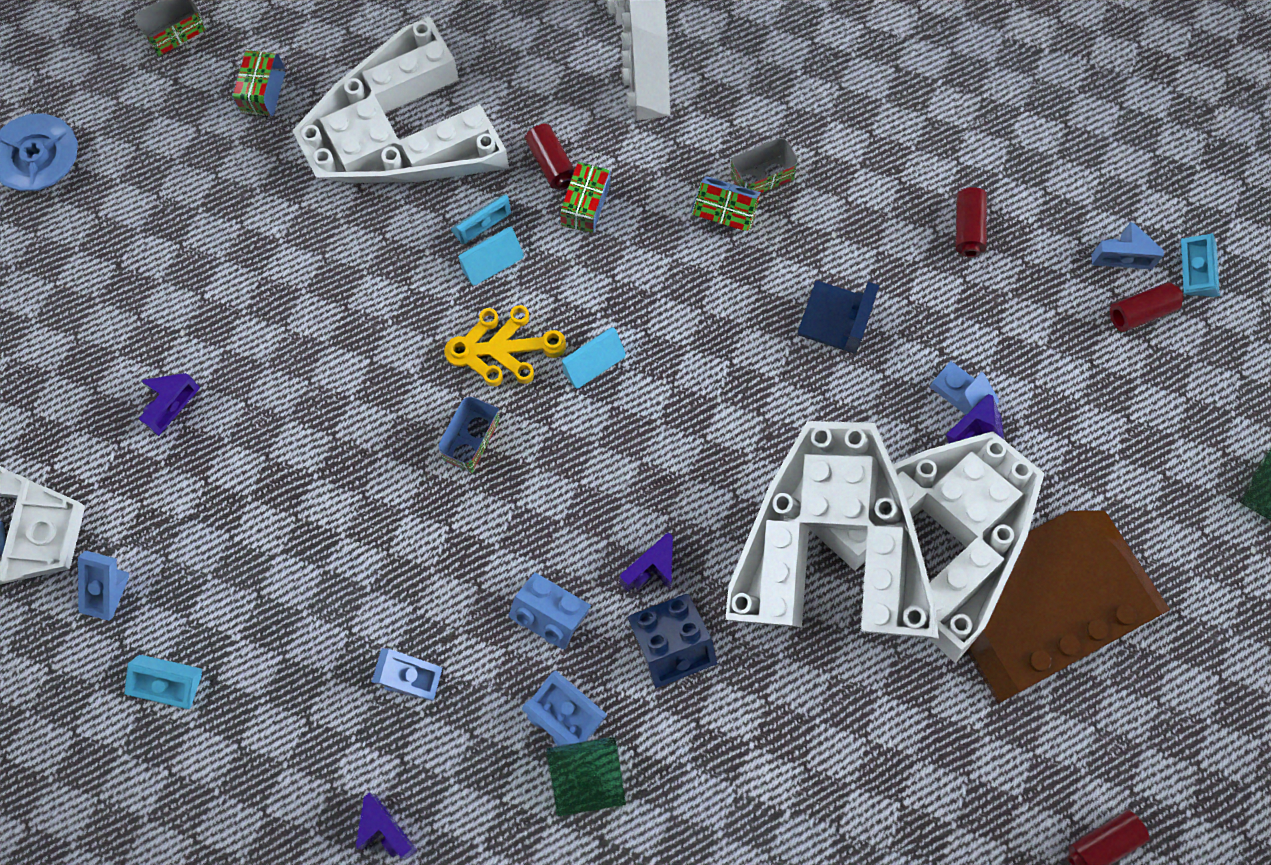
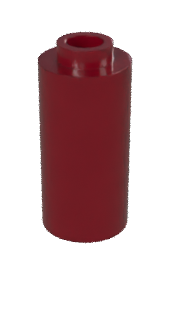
M546 123L533 127L525 135V141L550 187L559 190L569 188L575 169L552 127Z
M968 187L961 189L956 195L955 249L964 257L974 258L983 253L987 248V192L981 188Z
M1163 283L1111 304L1109 309L1111 321L1120 332L1129 331L1180 310L1184 299L1183 293L1173 283Z
M1126 810L1068 846L1070 854L1067 855V859L1070 865H1112L1149 842L1150 836L1139 817L1132 811Z

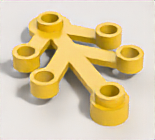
M517 305L510 311L511 318L489 342L477 343L488 329H494L499 323L497 312L492 308H486L479 314L480 321L465 337L457 336L447 342L444 353L450 364L458 367L468 365L481 375L486 384L491 387H496L502 383V371L496 365L488 366L477 356L490 355L516 376L518 382L527 384L534 378L532 365L527 362L520 363L509 353L542 350L546 356L557 358L564 354L566 340L564 335L556 330L546 332L543 337L509 340L520 327L525 326L529 322L528 309L525 306ZM517 313L525 314L523 319H516L514 316ZM486 316L494 317V320L491 322L484 321ZM557 338L559 342L551 345L548 343V340ZM458 347L465 348V351L461 354L454 352ZM527 369L530 371V374L522 377L519 375V372ZM492 372L499 374L498 378L494 380L489 379L488 375Z

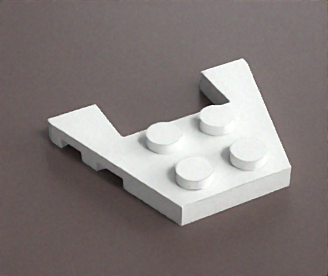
M0 466V497L17 498L0 561V584L69 570L85 506L78 501L34 483Z

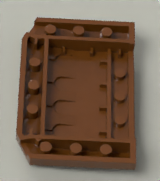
M1105 510L1067 511L1028 532L1025 543L986 627L966 651L999 704L1170 611V608Z

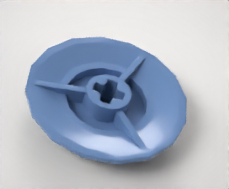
M46 113L27 114L11 120L0 129V183L5 187L20 192L39 191L56 184L69 173L77 159L78 142L73 129L61 118Z

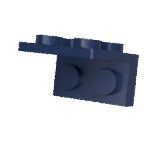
M815 281L797 334L801 337L856 354L880 285L867 282L864 292L857 291L855 293L821 281Z
M683 594L628 616L629 624L645 657L655 689L718 664L712 638L689 594Z

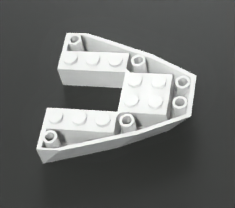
M607 0L609 14H614L616 25L622 24L623 32H621L623 46L621 55L624 68L621 70L624 86L629 85L630 92H627L629 110H634L636 121L670 116L665 0Z
M430 16L405 26L339 80L292 130L317 178L346 183L421 182L509 169L506 148L480 104L401 140L397 138L385 116V112L459 80L455 59Z
M807 421L768 488L728 586L726 620L802 627L809 527L867 530L861 631L875 634L939 639L935 601L906 494L875 423Z
M994 431L925 450L893 464L905 491L912 518L923 509L967 547L930 582L935 601L939 639H928L954 663L960 659L989 621L1027 538L1044 477L1043 471ZM809 527L817 537L854 571L865 562L867 530Z

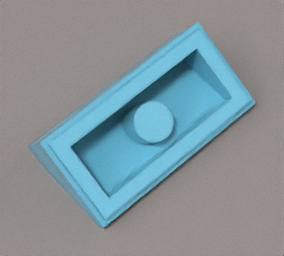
M503 195L494 199L453 226L451 231L462 245L469 242L511 214L509 197Z
M508 227L463 252L458 257L463 273L470 283L475 286L523 259L524 256L512 227Z
M1213 233L1181 238L1184 295L1220 296L1217 244Z
M614 327L609 328L562 359L563 373L576 389L625 358V350Z
M138 655L128 663L124 694L190 709L202 676V669Z

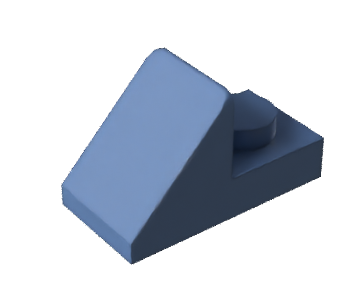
M1130 222L1121 234V241L1118 239H1108L1099 243L1091 254L1092 265L1153 269L1164 256V250L1135 223Z
M952 361L947 364L930 385L931 389L965 415L987 394L993 395L996 405L1000 402L982 371L974 379Z
M86 550L78 557L79 613L108 621L113 618L129 579L128 572L117 569L116 558Z
M381 648L372 682L384 686L385 690L434 701L443 667L392 649Z

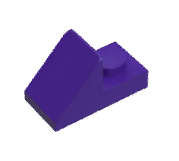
M187 373L142 380L141 382L157 398L145 406L139 420L150 431L160 436L200 387Z
M987 394L945 434L949 444L992 431L1004 439L1002 417L993 395Z
M669 532L619 575V583L627 592L634 587L637 590L642 588L652 578L650 574L652 571L671 589L673 536Z
M369 792L363 798L356 849L364 850L383 834L385 838L381 840V843L393 858L397 855L401 859L409 858L417 851L416 847L377 795Z

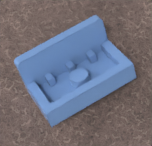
M534 572L516 594L509 617L520 626L526 627L543 637L547 642L564 650L569 645L572 634L588 614L591 605Z
M558 671L552 672L534 697L522 707V710L528 714L527 717L533 725L545 729L553 736V741L558 747L571 753H575L586 744L607 716L603 710Z

